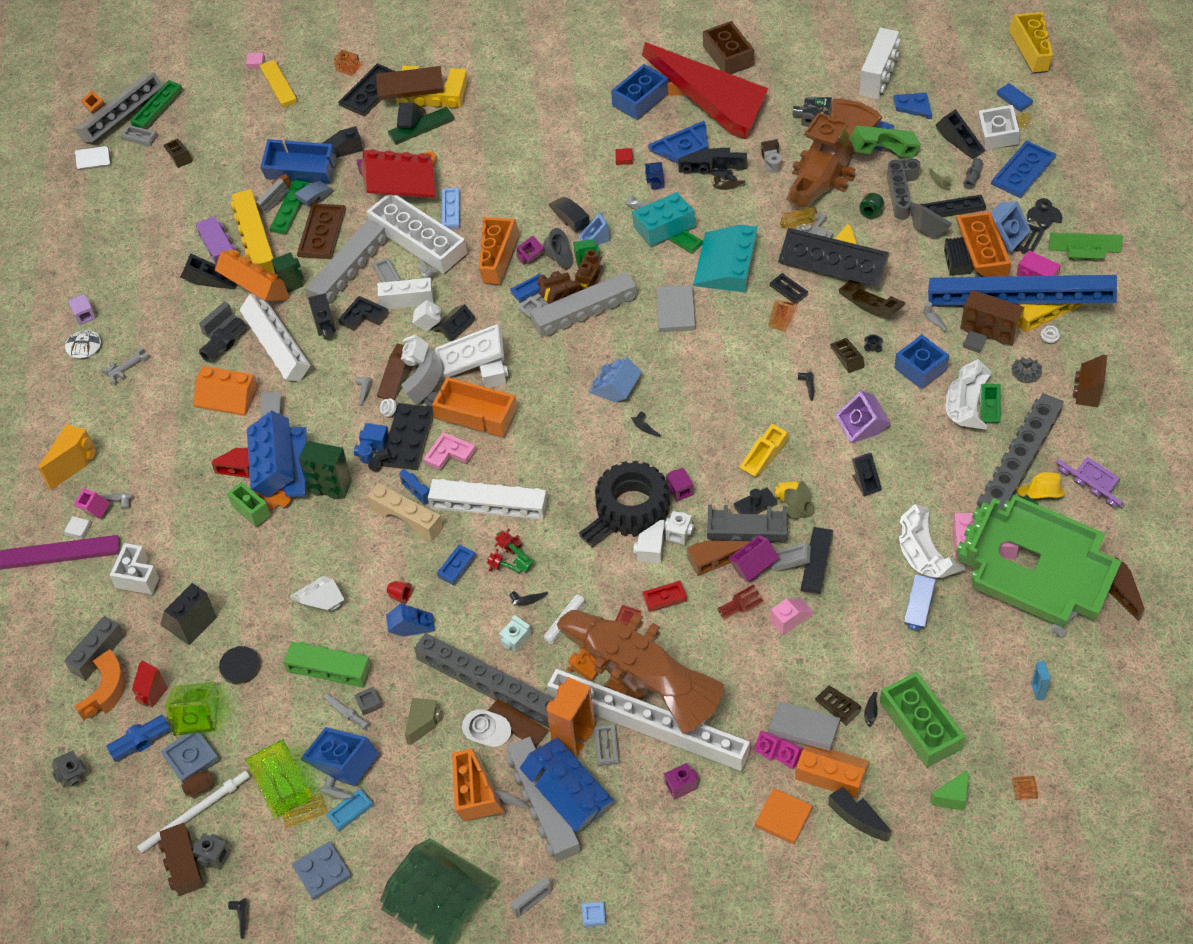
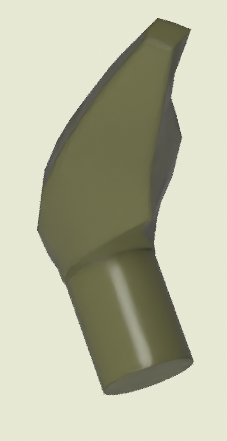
M930 169L929 172L935 183L943 189L950 190L951 178L949 176L943 178Z

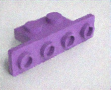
M1086 457L1077 470L1057 459L1056 463L1061 473L1066 476L1071 474L1075 477L1074 481L1081 486L1086 484L1091 488L1090 492L1097 497L1102 495L1107 499L1106 502L1114 508L1118 506L1123 509L1124 503L1110 494L1120 481L1118 476L1089 457Z

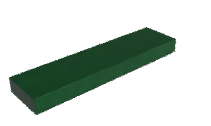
M446 106L422 116L412 128L396 127L389 130L388 135L394 144L397 145L454 121V116Z

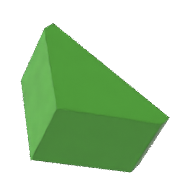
M967 771L963 772L934 791L931 795L930 803L933 806L964 811L969 773Z

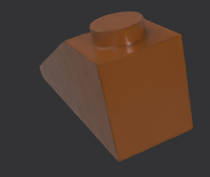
M703 541L695 543L687 548V559L697 576L730 564L731 562L728 558L750 541Z

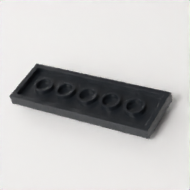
M788 228L778 262L880 288L890 253Z

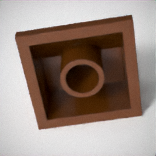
M1101 355L1082 363L1080 371H1076L1074 382H1078L1077 386L1074 385L1073 397H1076L1075 404L1099 407L1105 383L1107 355Z

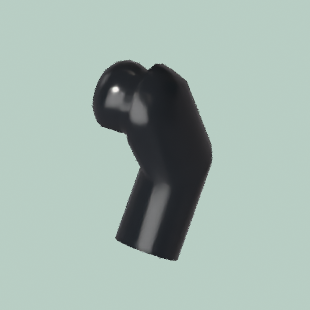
M386 448L374 452L368 463L369 469L373 472H378L381 469V460L391 457L390 449Z

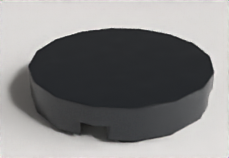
M237 646L229 649L220 659V673L227 682L234 685L250 682L260 671L259 657L253 649L246 646Z

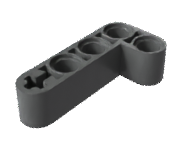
M915 158L895 159L888 163L887 181L894 216L899 220H905L910 216L909 204L911 199L907 181H915L919 178L921 166L920 161Z

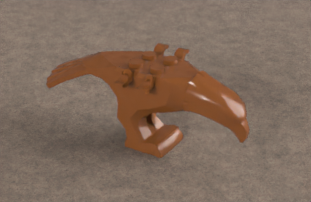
M840 98L832 100L831 116L818 113L804 133L807 138L813 140V143L808 151H802L800 162L795 161L792 165L795 168L792 174L797 175V178L790 187L786 200L793 205L807 207L833 186L845 193L848 188L846 184L848 180L853 181L855 178L853 174L856 171L853 167H847L854 150L849 137L856 125L875 127L882 119L879 112L864 103Z
M570 610L559 619L557 623L559 631L563 632L568 639L593 656L595 659L593 665L596 666L594 670L602 674L606 669L610 673L611 677L603 687L638 700H642L650 690L659 694L682 734L693 732L710 719L716 711L724 692V684L705 674L687 669L674 660L660 645L654 642L661 634L658 631L660 626L655 623L650 625L645 636L638 633L637 630L643 625V621H641L643 616L637 612L632 616L627 626L620 621L605 620L603 617L580 610Z

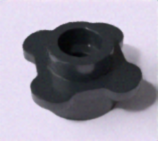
M876 334L865 337L866 345H864V350L876 352L882 350L881 343L883 339Z

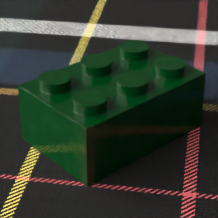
M306 441L299 457V462L308 492L314 495H326L333 499H345L352 479L343 447Z

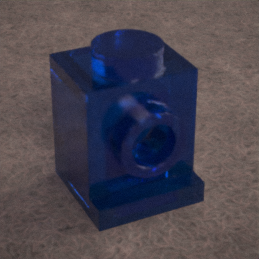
M662 162L646 163L645 176L647 183H650L651 189L664 188Z

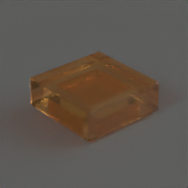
M1035 776L1012 778L1015 800L1038 798Z

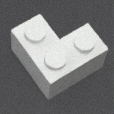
M124 543L110 573L115 588L153 594L159 577L154 566L146 564L148 557L143 546Z

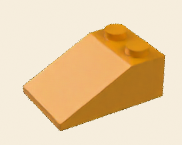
M66 424L39 464L38 469L48 489L52 490L86 467L89 461L95 457L96 450L86 429Z

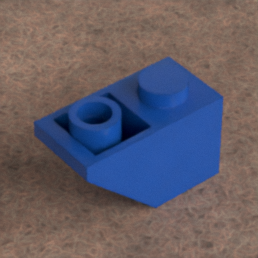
M400 603L386 615L388 632L404 637L435 631L433 613Z

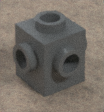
M73 750L53 759V777L57 783H61L63 788L68 785L70 787L75 786L82 781L81 779H83L86 768L81 759L78 760Z
M203 833L200 839L194 843L192 852L196 862L201 866H212L220 870L230 849L221 837L215 834L210 836Z

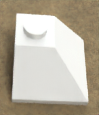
M326 576L318 578L290 595V598L296 602L325 610H334L341 605V601L345 600L334 580Z

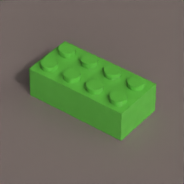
M918 672L881 690V705L926 768L963 749L964 734Z

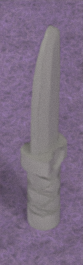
M325 693L328 703L344 715V718L348 721H353L364 730L369 727L370 723L357 715L353 709L346 708L328 693Z

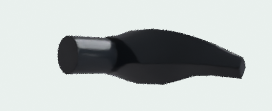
M798 372V380H806L810 400L813 401V372Z
M639 412L636 417H631L633 423L643 432L658 437L661 436V434L643 421L646 417L644 412Z
M513 591L509 597L513 600V605L525 606L543 598L548 594V591L526 596H519Z
M878 692L872 693L865 707L864 719L869 728L873 725L877 716L876 698Z
M246 898L240 901H229L228 903L229 910H237L241 939H244L248 914Z

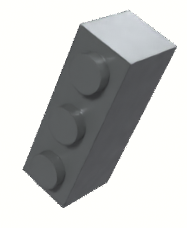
M103 616L64 660L70 672L86 681L97 669L93 660L109 649L113 651L125 637L120 625L110 618Z

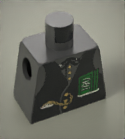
M807 97L804 100L803 106H793L792 115L802 117L801 125L809 127L818 113L831 114L832 97Z

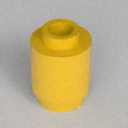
M797 481L778 482V486L775 487V497L779 498L780 502L785 501V490H796L799 483Z

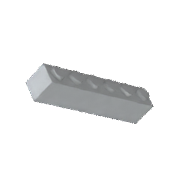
M154 72L145 73L77 126L75 131L84 143L93 142L163 87L162 83Z
M367 220L305 288L308 298L325 293L328 304L332 302L338 292L344 289L347 282L354 278L356 272L364 267L366 261L385 243L387 239L385 228Z
M624 272L531 311L532 325L540 337L551 335L560 329L568 328L574 323L582 322L586 318L598 315L610 308H615L626 301L633 300L637 297L636 285L628 273Z
M528 737L506 746L508 752L505 755L509 767H514L515 772H513V776L517 785L521 784L523 790H521L522 797L525 803L529 801L531 808H529L530 815L533 821L537 819L539 823L537 830L541 839L545 838L548 843L545 845L549 857L554 856L557 863L580 853L579 842L573 829L535 787L545 769L543 768L534 782H531L519 769L529 753L536 750L531 738Z

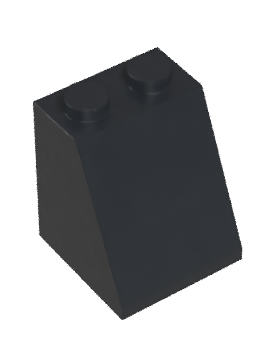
M191 583L164 610L160 625L190 645L217 616L207 592Z

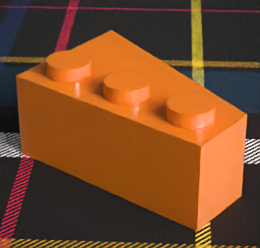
M470 748L452 753L455 812L463 821L503 813L504 809L485 767L474 750Z

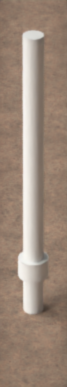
M244 771L234 779L227 780L223 783L224 786L160 831L186 823L227 793L231 794L237 789L236 787L250 778V776ZM159 831L137 846L141 854L158 843V840H161Z

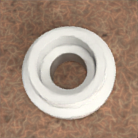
M1046 326L1041 331L1040 336L1043 341L1054 343L1058 341L1060 334L1056 327Z
M394 399L382 401L380 412L384 416L391 417L396 412L397 406Z

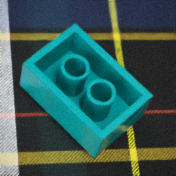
M678 192L632 211L634 228L650 246L662 242L670 236L678 235L683 230L687 231L696 227L694 209Z

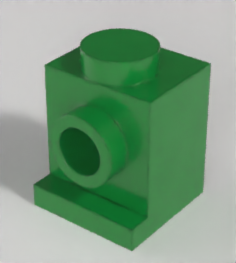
M594 239L573 242L577 266H580L587 250L597 251L598 256H600L599 245H595Z

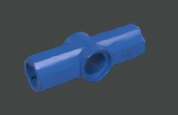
M160 715L144 725L135 724L126 731V735L109 743L106 747L114 762L134 751H144L150 747L153 740L168 733L171 729L164 716Z

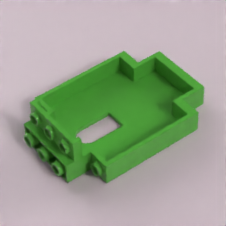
M1013 495L1011 501H1006L1003 510L998 509L1000 500L995 498L992 499L990 504L983 502L980 508L976 507L972 516L975 520L972 525L968 524L964 533L967 536L965 542L960 541L956 550L959 553L957 561L975 568L971 580L974 581L972 588L1063 628L1072 611L1096 620L1122 562L1098 551L1105 533L1016 495ZM1010 542L1039 554L1041 557L1035 570L1032 571L1004 559L999 553V547L1003 543Z

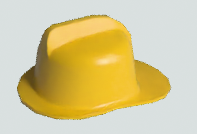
M1042 472L1032 479L1031 484L1021 486L1017 493L1022 497L1027 494L1031 499L1059 498L1065 495V490L1061 488V476L1059 473Z

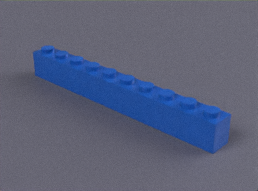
M1117 275L930 278L928 298L932 305H964L971 290L1014 304L1117 303Z

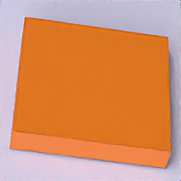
M773 788L755 822V827L795 845L813 809V805Z

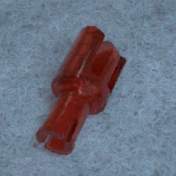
M754 584L734 594L732 601L717 608L719 614L722 613L720 615L722 619L737 611L743 613L764 602L761 597L745 606V603L760 595L758 591H755L741 598V596L756 588Z

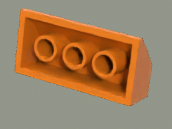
M991 211L956 216L975 271L984 277L1008 276L1011 262Z
M236 250L221 251L215 271L265 301L289 299L284 281L277 278L278 275L267 272L263 266L252 263L250 258L242 257Z

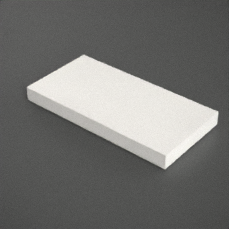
M496 324L436 347L435 354L441 359L443 365L439 380L504 357L501 326Z

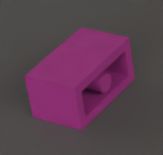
M758 535L728 559L738 575L749 582L757 578L759 573L765 568L771 567L779 557L770 541Z

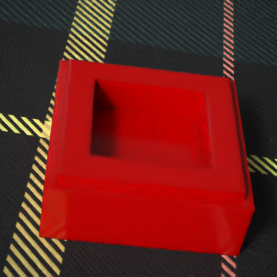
M632 148L615 149L616 165L633 164Z

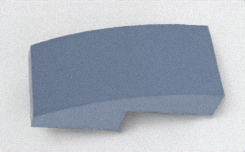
M318 181L300 189L295 193L296 199L309 206L317 198L323 200L333 189Z

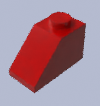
M236 447L213 459L211 462L215 474L250 478L248 448Z
M141 660L132 691L135 695V700L143 706L147 704L154 707L168 688L159 669Z

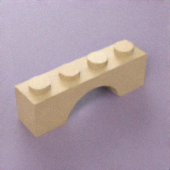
M377 483L367 495L371 510L384 517L392 514L401 518L417 535L430 542L443 529L440 515L380 483Z

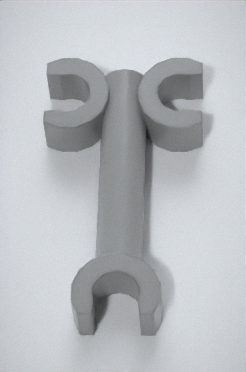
M142 347L136 351L134 357L116 368L114 363L110 361V368L105 369L101 366V370L104 375L110 377L111 383L116 386V378L125 380L123 371L139 361H148L150 356L148 353L142 355L145 353Z

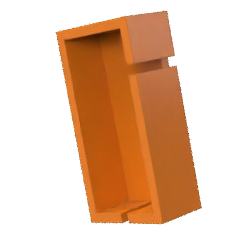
M446 377L440 389L441 393L438 392L432 404L435 419L485 432L487 429L488 433L504 437L517 411L516 395Z
M567 677L566 681L559 685L555 699L548 703L546 712L548 714L551 740L558 737L569 751L578 758L584 744L576 741L575 738L587 742L595 726L590 686Z

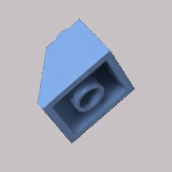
M1001 202L991 212L1008 251L1012 252L1031 231L1018 202Z

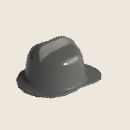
M559 228L552 229L549 236L544 240V251L548 257L555 260L562 268H570L573 265V255L567 236Z

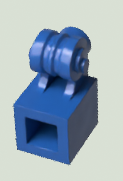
M365 423L364 429L359 433L360 444L355 446L354 456H358L363 463H369L373 450L380 451L385 448L389 435L387 426Z

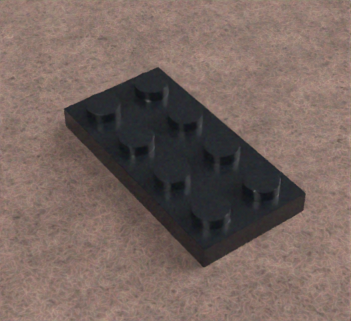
M398 403L384 448L390 449L391 457L381 460V466L418 471L434 416L432 407Z

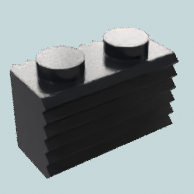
M962 237L946 238L944 253L949 275L971 274L974 266L964 239Z

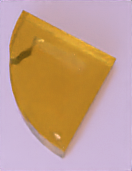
M1022 113L1016 117L1018 127L1026 129L1030 113Z

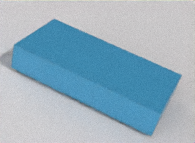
M1045 661L1037 662L1031 681L1036 700L1038 701L1045 700L1051 680Z
M361 789L352 794L353 798L345 799L326 814V817L339 832L374 806Z

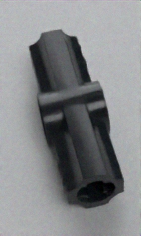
M235 317L223 329L218 328L213 333L211 340L199 350L202 359L206 362H212L221 352L228 351L234 345L235 340L247 330V325L241 318Z

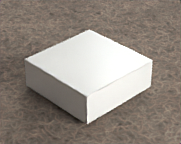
M72 516L64 533L66 536L84 539L91 526L90 520Z

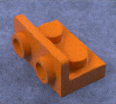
M578 645L580 649L577 654L574 652L567 661L569 666L566 670L568 672L574 670L588 681H591L597 673L594 670L596 666L593 665L595 659L588 651Z

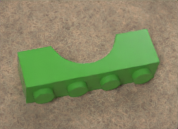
M856 125L849 137L857 153L871 154L875 146H883L894 151L899 157L913 158L921 146L914 131Z

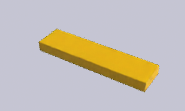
M275 60L260 64V69L281 107L284 108L297 103L294 93Z

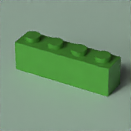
M291 642L283 662L287 672L364 688L371 669L369 657L363 654L355 655L344 650L336 651L324 646H311L305 642Z

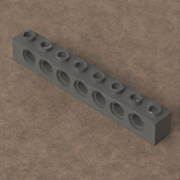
M1042 393L1039 399H1035L1032 405V412L1027 413L1024 419V426L1020 425L1016 436L1018 437L1016 440L1012 439L1009 445L1010 451L1004 453L1001 459L1002 465L996 467L993 473L994 479L988 481L985 487L986 493L980 495L977 501L979 508L983 502L990 504L992 499L995 498L1000 500L998 509L1003 510L1006 501H1011L1059 418L1064 401Z
M426 632L414 647L418 661L494 700L500 699L520 713L550 729L546 708L548 703L555 698Z

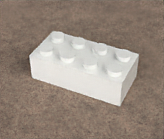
M880 27L861 70L859 95L879 99L880 94H884L885 83L889 82L890 71H894L895 61H898L900 51H897L901 44L899 31Z

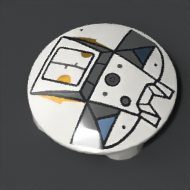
M90 330L76 332L66 341L65 350L71 358H92L96 355L101 345L100 336Z

